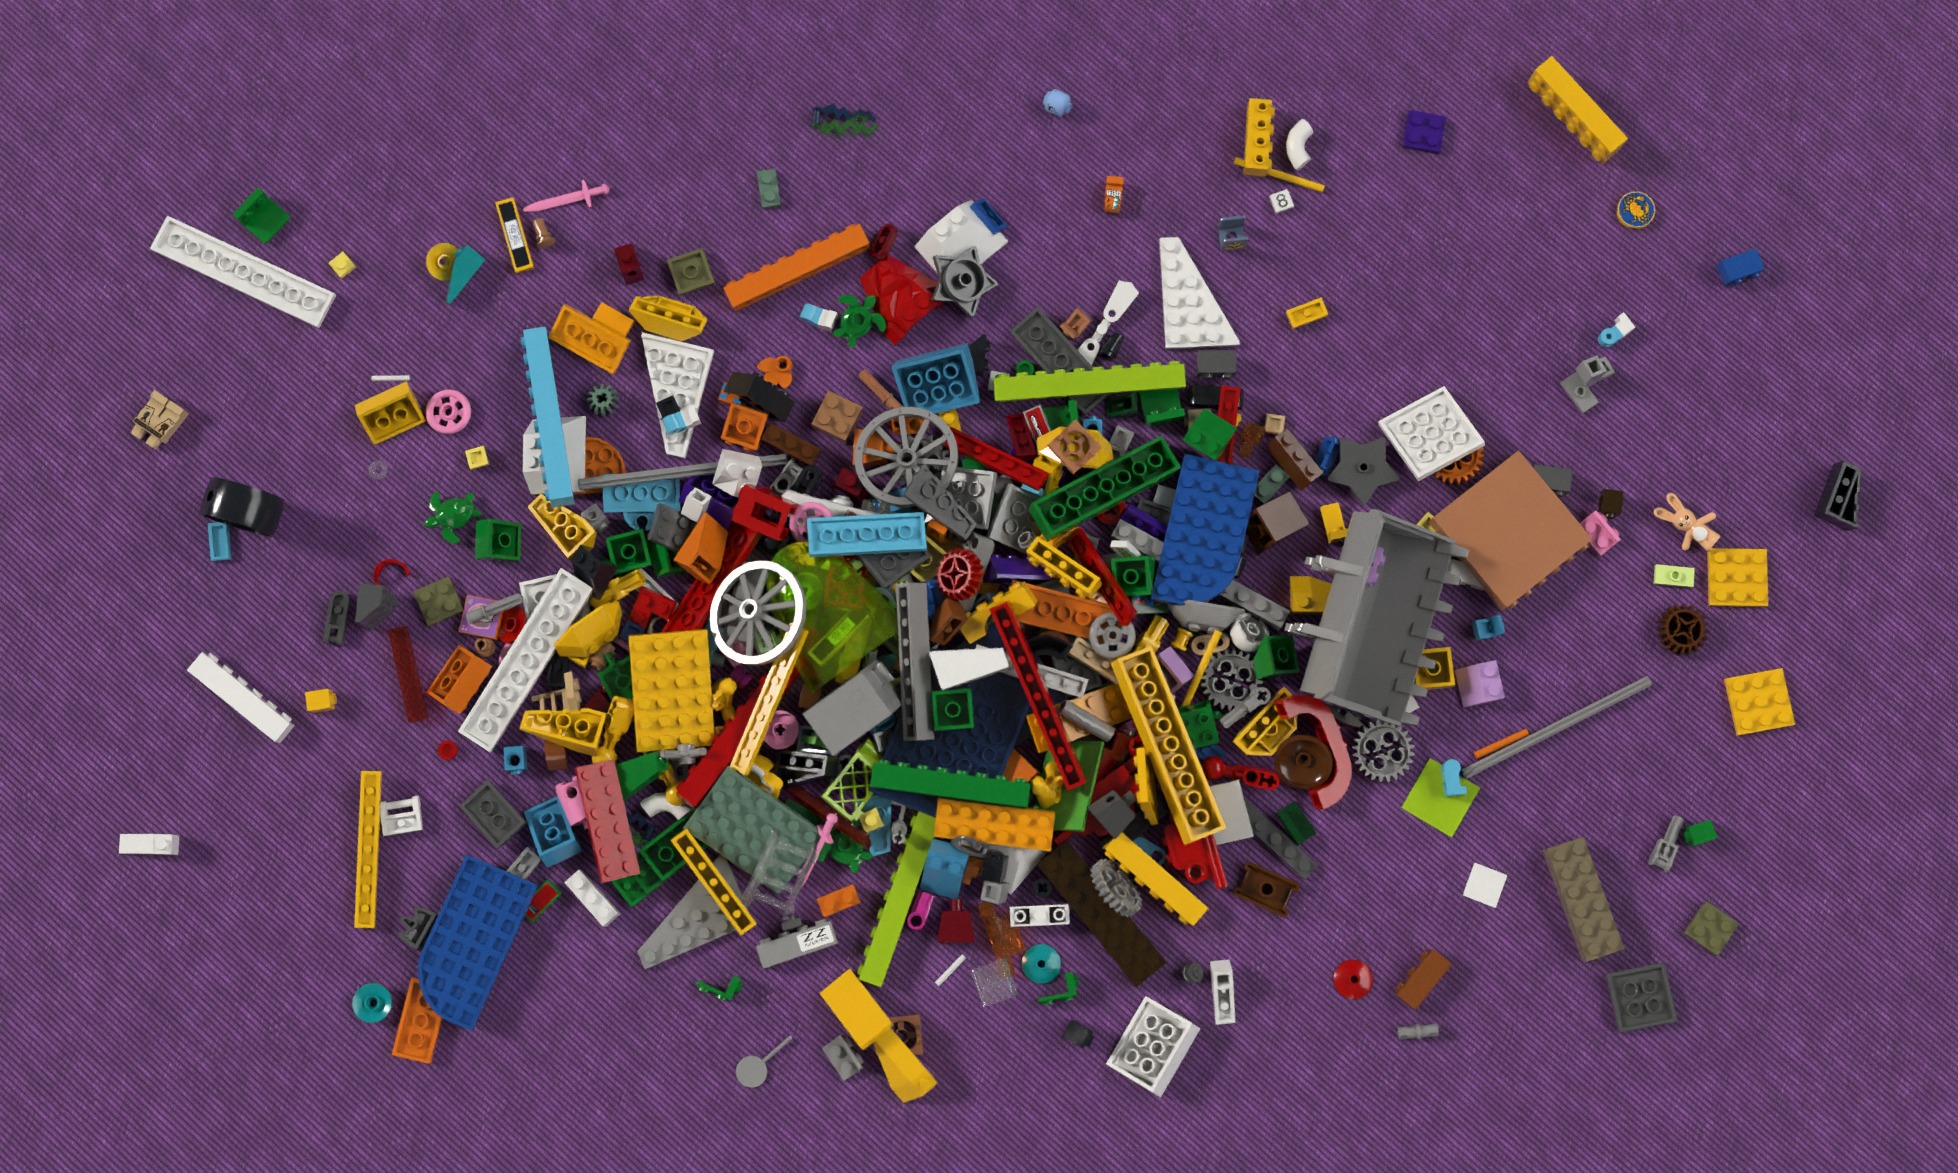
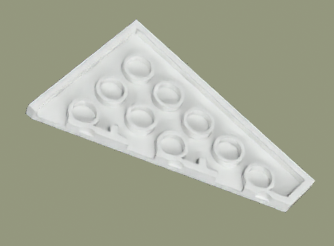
M642 332L641 337L655 402L674 395L680 411L694 404L698 414L714 350ZM656 404L666 454L686 459L694 427L668 435Z

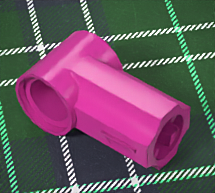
M918 891L908 917V926L911 930L920 931L923 929L934 896ZM913 917H920L922 924L918 927L911 924Z

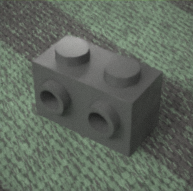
M1198 350L1196 354L1197 377H1201L1203 380H1210L1213 377L1228 380L1235 377L1236 350Z

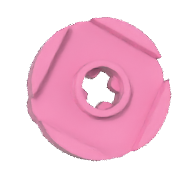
M775 711L764 741L774 749H787L794 745L799 735L800 725L797 718L787 711ZM780 724L785 728V732L781 736H779V732L775 731L776 728H779Z

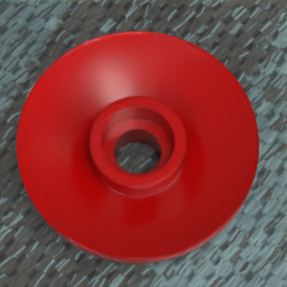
M515 606L503 611L498 638L502 642H515L525 626L526 616L522 608Z
M1359 960L1344 961L1337 967L1334 973L1333 980L1336 990L1342 996L1349 999H1359L1365 996L1373 984L1371 970L1365 963ZM1354 975L1358 978L1356 983L1351 982V977Z

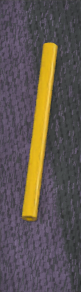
M1236 157L1234 165L1244 167V159ZM1272 168L1266 174L1322 193L1325 185Z
M1215 629L1180 707L1190 705L1221 637V631Z

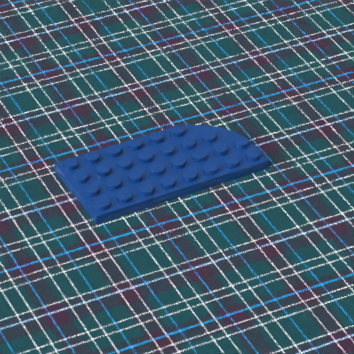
M1184 454L1151 600L1177 606L1186 605L1184 603L1185 599L1208 602L1220 595L1230 585L1239 565L1259 476L1258 470Z
M466 854L420 954L418 978L423 996L435 1013L449 1022L473 1031L539 885Z

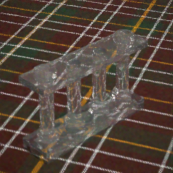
M773 828L742 896V904L750 906L752 900L761 901L781 909L782 919L786 920L788 915H792L795 909V899L811 865L817 862L819 857L817 845L813 844L810 852L783 842L781 831ZM782 849L805 858L806 861L802 869L775 859V856H773L775 850ZM768 866H774L797 875L798 878L794 886L767 876L765 872ZM760 883H766L789 892L790 895L787 902L785 903L759 893L757 889Z

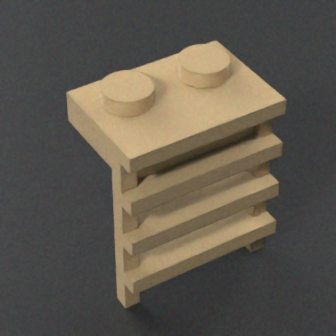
M572 671L564 673L565 688L532 696L533 702L540 700V710H546L545 699L551 697L552 711H558L556 700L558 695H562L564 709L581 710L580 685L578 679H574Z

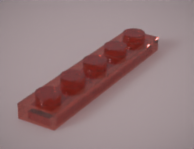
M408 626L390 629L388 634L408 723L411 724L429 719Z
M794 785L791 788L792 797L825 821H827V815L835 814L838 821L834 823L833 827L867 851L872 846L870 835L865 830L861 829L859 831L855 828V824L847 818L845 820L842 819L835 809L825 807V803L821 799L811 797L810 792L804 787L798 788Z

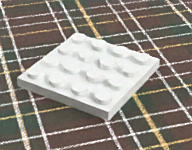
M1445 386L1378 421L1380 428L1418 481L1485 446V441Z

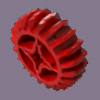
M960 548L950 550L949 554H944V560H939L941 565L936 567L939 570L938 574L935 575L938 578L935 583L940 585L938 590L943 592L942 595L954 601L968 600L970 596H975V590H981L978 586L979 583H983L981 576L985 575L981 572L984 568L980 564L981 559L977 558V555L970 552V550Z

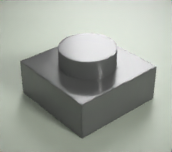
M792 916L786 918L785 922L781 923L784 932H790L802 927L803 923L801 918Z

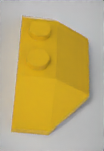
M636 296L629 308V312L646 331L681 342L701 334L707 323V318L696 307L662 296Z
M1058 427L1038 437V455L1045 456L1048 460L1058 465H1064L1047 445L1066 427ZM1085 429L1101 446V449L1082 467L1098 469L1113 461L1112 445L1098 430ZM1075 432L1067 434L1071 440H1078L1082 436ZM1061 440L1060 444L1062 454L1066 451V443ZM1085 440L1081 444V451L1087 455L1088 442ZM1071 442L1069 450L1074 453L1079 450L1078 444ZM1070 454L1067 457L1071 461L1081 460L1077 455Z
M615 600L603 604L570 626L560 639L554 643L557 654L566 657H588L597 652L602 645L611 642L618 636L622 617L619 602Z
M1285 687L1281 688L1270 698L1268 703L1264 704L1233 740L1246 755L1272 756L1277 751L1279 745L1297 729V715L1290 719H1281L1274 702L1279 698L1292 695Z

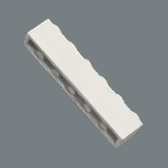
M201 652L187 671L274 742L281 743L295 726L290 722L292 718L284 712L280 714L276 710L277 706L271 701H264L261 698L263 695L258 690L248 688V682L240 676L236 678L232 675L234 671L224 664L222 667L218 663L219 659L212 653L205 654Z

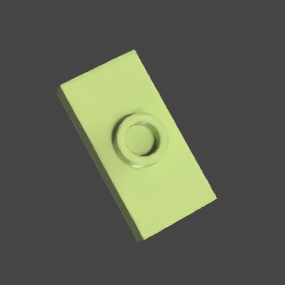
M1656 564L1654 568V584L1692 588L1694 587L1695 568Z

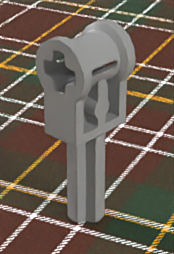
M1264 687L1252 689L1247 698L1220 719L1222 726L1228 728L1259 705L1268 703L1271 698L1270 691ZM1258 693H1263V695L1261 696L1262 699H1257V697L1259 696Z
M1675 815L1672 817L1664 839L1660 838L1657 840L1648 861L1649 865H1656L1666 873L1670 870L1679 846L1674 844L1684 819Z

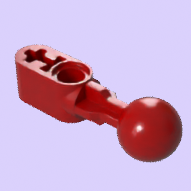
M1208 756L1201 763L1204 775L1209 780H1218L1222 776L1231 777L1233 781L1239 779V782L1245 783L1248 786L1267 790L1276 789L1280 783L1278 774L1272 769L1252 765H1225L1224 761L1218 756ZM1252 771L1257 774L1253 780L1246 778L1248 772ZM1260 773H1262V776H1263V778H1261V781H1262V782H1259V781H1260ZM1270 776H1273V779L1275 781H1271V783H1268L1267 779H1269Z

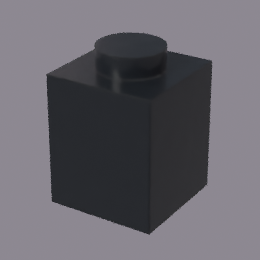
M990 851L984 860L982 879L1000 884L1006 878L1009 856L1003 855L1000 851Z

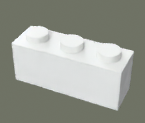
M579 869L564 882L603 927H607L621 914L583 870Z

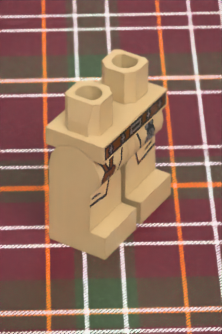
M154 390L150 395L151 399L133 420L136 425L133 427L131 434L141 440L147 432L151 435L145 443L156 450L162 442L166 444L169 441V438L189 414Z

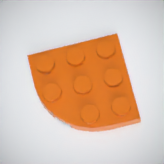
M586 437L585 478L602 476V474L626 473L624 460L612 445L599 438ZM602 488L586 489L585 492H573V495L602 494Z

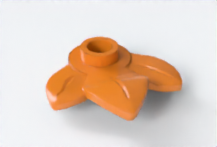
M779 356L776 359L768 357L757 365L760 371L765 372L764 380L766 382H771L776 386L780 384L784 389L791 384L792 375L790 371L793 364L789 357ZM786 363L787 366L786 368L782 369L780 368V364Z

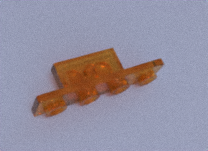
M986 901L979 904L980 915L984 920L986 933L993 946L992 950L997 958L1000 973L1004 979L1016 975L1010 956L1026 951L1018 927H1011L1010 914L997 918L991 902Z

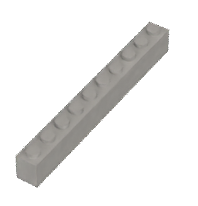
M1120 519L1110 540L1129 541L1144 556H1155V565L1159 566L1164 542ZM1234 580L1216 597L1235 608L1246 609L1245 613L1253 614L1251 617L1258 621L1261 619L1264 624L1277 631L1280 630L1290 612Z

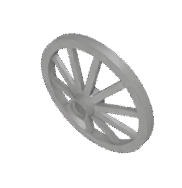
M899 407L878 415L864 428L855 448V468L862 485L873 497L888 505L913 507L916 505L905 497L888 495L899 478L906 472L908 487L913 480L912 471L917 473L920 469L918 465L925 463L929 466H946L948 468L940 480V483L946 489L957 469L958 447L951 429L936 414L917 407ZM905 417L924 419L911 448H909ZM899 418L903 449L880 427L881 425ZM931 422L942 431L944 436L917 451ZM876 431L897 455L866 448L865 446L871 435ZM948 441L950 460L920 458ZM863 454L896 462L865 472ZM907 457L912 458V460L908 463L903 462V460ZM898 468L883 491L876 488L868 479Z
M754 561L735 569L721 583L711 605L710 626L713 638L720 650L729 658L746 665H763L783 656L798 639L805 622L806 599L803 588L791 571L774 562ZM762 570L752 598L746 575ZM769 571H775L784 577L782 581L760 598ZM738 580L741 582L745 597L743 602L728 594ZM790 584L795 597L794 601L764 605L786 585ZM725 599L740 607V611L721 618ZM796 607L792 627L766 614V611ZM742 618L728 641H726L721 625ZM762 620L789 632L776 648ZM754 624L757 626L769 649V652L758 656H753ZM747 625L745 656L737 653L731 647Z

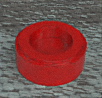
M443 741L438 746V754L444 760H452L458 754V747L452 741Z

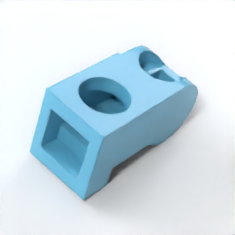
M1455 759L1445 761L1441 768L1445 797L1467 794L1466 786H1460L1459 772L1461 766Z

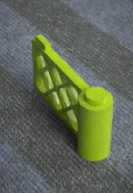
M867 738L859 746L853 757L821 796L849 822H852V820L856 822L863 814L861 809L874 794L869 791L871 786L868 784L867 773H872L873 763H878V760H882L885 752L878 753L875 743L870 738ZM856 759L863 764V771L854 772L853 763ZM854 774H864L865 785H855ZM844 775H851L852 786H842V777ZM865 787L866 796L864 799H857L856 788ZM852 788L853 800H844L843 789ZM839 789L840 801H833L828 795L832 790ZM844 803H854V811L851 815L845 811Z

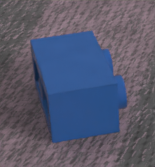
M1756 248L1722 260L1716 265L1724 286L1731 284L1732 287L1741 284L1742 280L1749 278V280L1758 278L1765 269Z

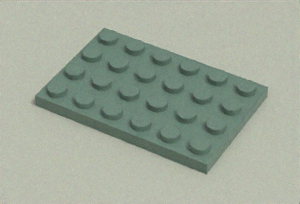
M729 765L683 827L684 830L687 828L693 836L778 894L781 893L820 839L819 830L816 825Z

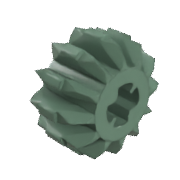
M604 384L600 385V389L594 386L595 392H588L591 398L587 399V402L590 403L589 409L594 410L596 415L601 412L602 416H606V411L613 414L611 408L617 409L618 406L615 402L620 401L619 397H616L618 392L612 390L611 385H608L606 389ZM600 398H602V399L606 398L607 401H606V402H605V401L600 402L599 399H600Z

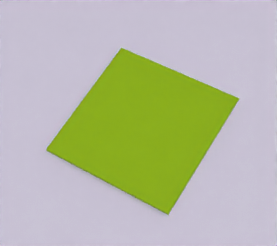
M1430 758L1401 808L1452 838L1480 787L1459 776L1460 786H1466L1467 794L1445 797L1441 771L1442 765Z

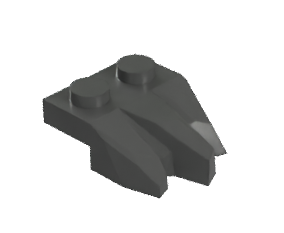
M424 907L413 908L414 918L403 916L399 919L406 926L407 930L405 932L401 931L398 936L406 944L421 951L439 915Z

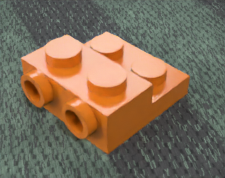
M731 402L721 439H724L725 443L736 446L738 444L747 451H757L762 442L761 438L764 435V428L769 414L736 402Z

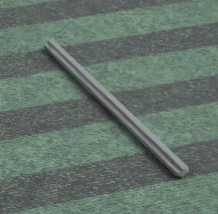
M786 454L759 457L762 468L786 465L788 462ZM718 462L578 479L579 490L715 474Z
M1646 676L1462 769V773L1465 778H1469L1652 685V682Z

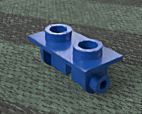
M1325 436L1314 460L1322 470V476L1328 477L1339 453V439L1334 436L1331 438Z
M938 579L921 582L926 583L928 617L931 620L934 618L936 609L944 602L942 594L938 590L939 585L935 583Z

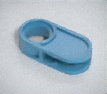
M891 714L868 732L872 735L886 731L897 722L898 718Z
M1141 837L1133 841L1150 857L1154 851L1161 852L1162 860L1156 863L1161 865L1165 862L1166 853L1162 848Z

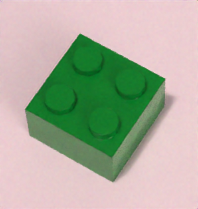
M971 688L932 691L935 732L974 728Z

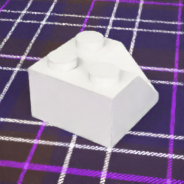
M722 449L712 484L732 496L739 497V491L744 484L757 485L762 469L760 458L754 455Z

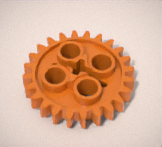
M1484 447L1466 455L1471 461L1463 462L1459 459L1450 464L1453 467L1452 470L1442 468L1429 476L1435 474V481L1441 478L1442 484L1447 480L1450 486H1452L1453 481H1456L1457 485H1460L1461 480L1467 483L1468 477L1474 479V473H1479L1480 469L1478 467L1483 465V462L1480 460L1484 459V455L1480 453L1483 452Z

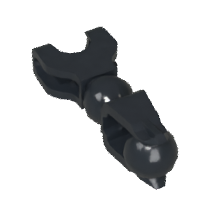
M806 466L796 479L792 491L808 494L813 497L823 480L821 472L814 466ZM811 474H814V478L811 481H809V476ZM771 513L767 520L775 522L776 519H780L782 513ZM787 516L785 524L790 525V518ZM789 530L786 540L778 541L763 534L758 543H760L765 552L769 554L777 553L778 557H781L793 536Z

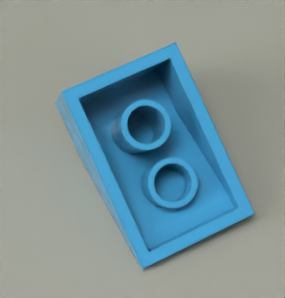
M558 796L524 811L539 857L547 868L583 852L575 829L570 826Z
M932 839L920 890L958 899L969 854L958 850L951 843Z

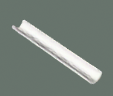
M410 375L372 376V382L410 381Z
M962 954L935 983L940 986L966 957Z

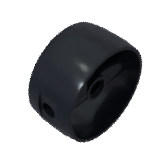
M212 477L201 503L200 515L238 529L273 537L284 510L285 500L251 486Z

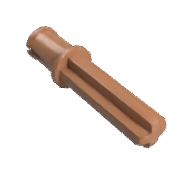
M866 369L859 373V378L882 400L883 405H886L890 410L904 407L893 397L894 394L889 393Z

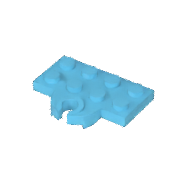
M602 474V476L615 475V474ZM680 479L603 487V513H622L626 524L634 530L639 529L637 518L643 516L647 519L645 530H650L657 504L663 503L680 512V502H678L680 498Z

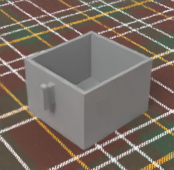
M877 659L823 697L803 714L833 756L889 717L902 705L901 691L893 682V676L885 665Z

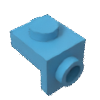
M1500 615L1471 622L1476 641L1493 638L1505 633Z

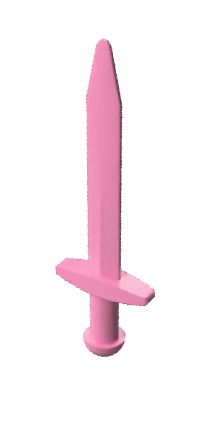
M582 180L583 190L535 202L523 208V211H541L584 199L588 207L591 208V197L603 193L605 195L608 194L609 187L606 184H602L600 187L588 189L585 180Z
M835 814L827 815L824 827L821 825L816 826L819 830L820 839L802 873L798 890L807 881L824 843L833 844L830 831L834 823L838 821Z

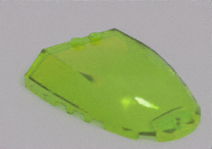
M796 542L782 548L771 560V562L791 571L799 580L805 594L806 617L803 629L808 630L809 633L795 666L812 694L898 633L897 611L867 579L839 556L809 557L808 542ZM769 571L766 580L767 592L782 581L784 577L775 571ZM790 584L770 599V604L794 601L795 597ZM796 607L773 610L774 618L789 626L794 621ZM778 627L783 640L786 631Z

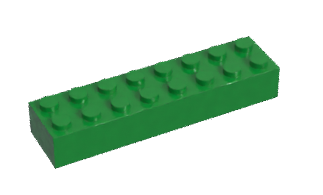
M1161 435L1032 502L1028 510L1044 538L1049 542L1171 478L1178 473L1181 466Z
M878 760V763H873L871 787L1028 808L1031 784L1027 783V779L1015 778L1014 782L1007 781L1006 776L996 775L995 779L988 778V774L976 773V776H969L968 771L957 770L956 774L949 773V769L937 767V771L929 770V766L924 765L910 768V764L898 762L897 766L890 765L891 762L886 760Z

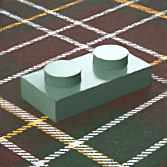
M776 170L757 171L762 209L781 207Z
M1275 464L1256 485L1254 497L1263 505L1266 504L1290 478L1289 475Z

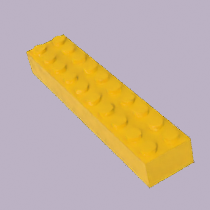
M1152 646L1116 659L1111 663V666L1184 845L1226 829Z

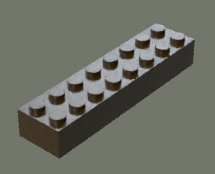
M1068 840L1037 864L1039 869L1134 987H1138L1167 963L1130 916L1127 917L1125 914L1122 916L1120 911L1116 912L1114 907L1110 908L1109 903L1104 902L1105 898L1099 895L1100 891L1095 889L1097 885L1092 882L1094 878L1091 877V868Z

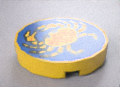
M1639 191L1624 195L1617 205V217L1628 228L1641 229L1647 226L1655 214V205L1652 199Z

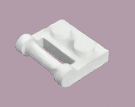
M412 796L411 799L393 802L381 801L380 816L383 836L423 830L419 796ZM413 806L412 812L388 815V810Z

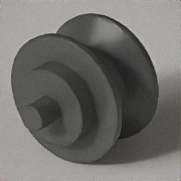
M1196 962L1186 964L1183 968L1184 979L1188 983L1200 982L1203 978L1202 966Z

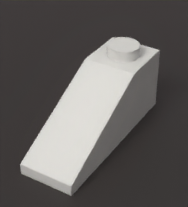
M120 834L119 854L178 855V835Z
M1230 960L1210 961L1216 1025L1235 1023L1233 970Z

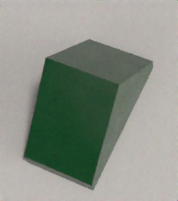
M1135 392L1106 399L1107 418L1136 417L1138 411L1137 395Z

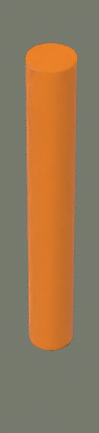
M1523 729L1473 752L1476 759L1481 758L1529 736V732L1527 729Z

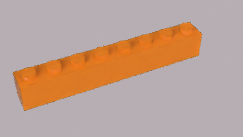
M852 224L841 233H832L824 241H815L807 249H798L790 257H781L773 265L767 264L762 266L760 271L756 273L750 272L745 274L741 280L728 282L726 287H724V291L734 312L870 249V243L861 225Z

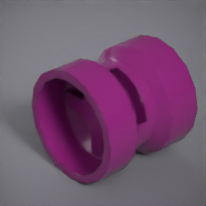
M738 665L728 678H732L738 684V689L743 692L755 677L751 673H746L744 668Z

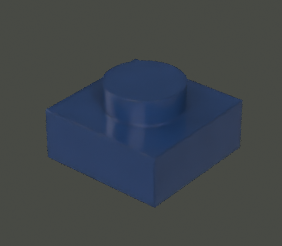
M628 620L618 638L629 644V635H641L645 629Z

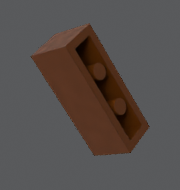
M771 422L761 438L763 444L782 454H786V456L795 459V461L805 466L815 467L822 454L820 448Z
M1288 428L1277 435L1266 446L1300 491L1314 483L1323 474L1322 470Z

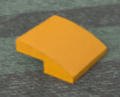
M601 302L592 318L624 337L627 336L635 323L631 318Z

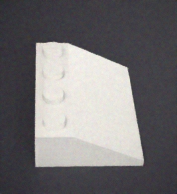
M1145 996L1106 1064L1161 1097L1200 1028Z

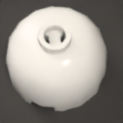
M1251 613L1240 615L1230 628L1232 642L1237 648L1245 652L1257 651L1263 637L1269 636V631L1261 619L1257 621L1251 617L1253 615Z

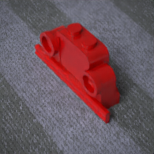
M1134 757L1094 785L1090 805L1111 791H1115L1121 798L1128 791H1131L1137 798L1136 793L1140 792L1139 785H1136V780L1131 772L1137 769L1134 764ZM1133 803L1129 808L1135 812L1136 808ZM1090 810L1088 811L1084 831H1076L1082 836H1086L1093 831L1099 836L1106 834L1108 837L1111 836Z
M1170 811L1169 820L1172 824L1166 826L1163 830V835H1160L1163 847L1166 846L1168 854H1165L1168 866L1172 865L1177 871L1185 870L1186 879L1192 883H1200L1213 878L1216 889L1227 887L1228 884L1214 834L1184 845Z

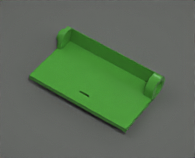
M1071 741L1087 778L1085 784L1067 791L1063 783L1061 785L1059 803L1053 804L1048 809L1042 808L1035 798L1033 809L1056 811L1053 830L1084 831L1089 811L1087 807L1090 806L1104 747L1103 741ZM1050 750L1046 752L1041 773L1043 780L1046 779L1045 766L1050 761L1055 762Z

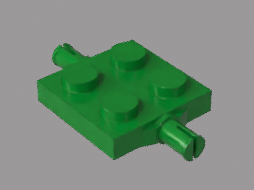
M609 651L608 654H604L609 665L606 669L597 673L611 701L615 696L633 699L630 656L616 661L612 652Z

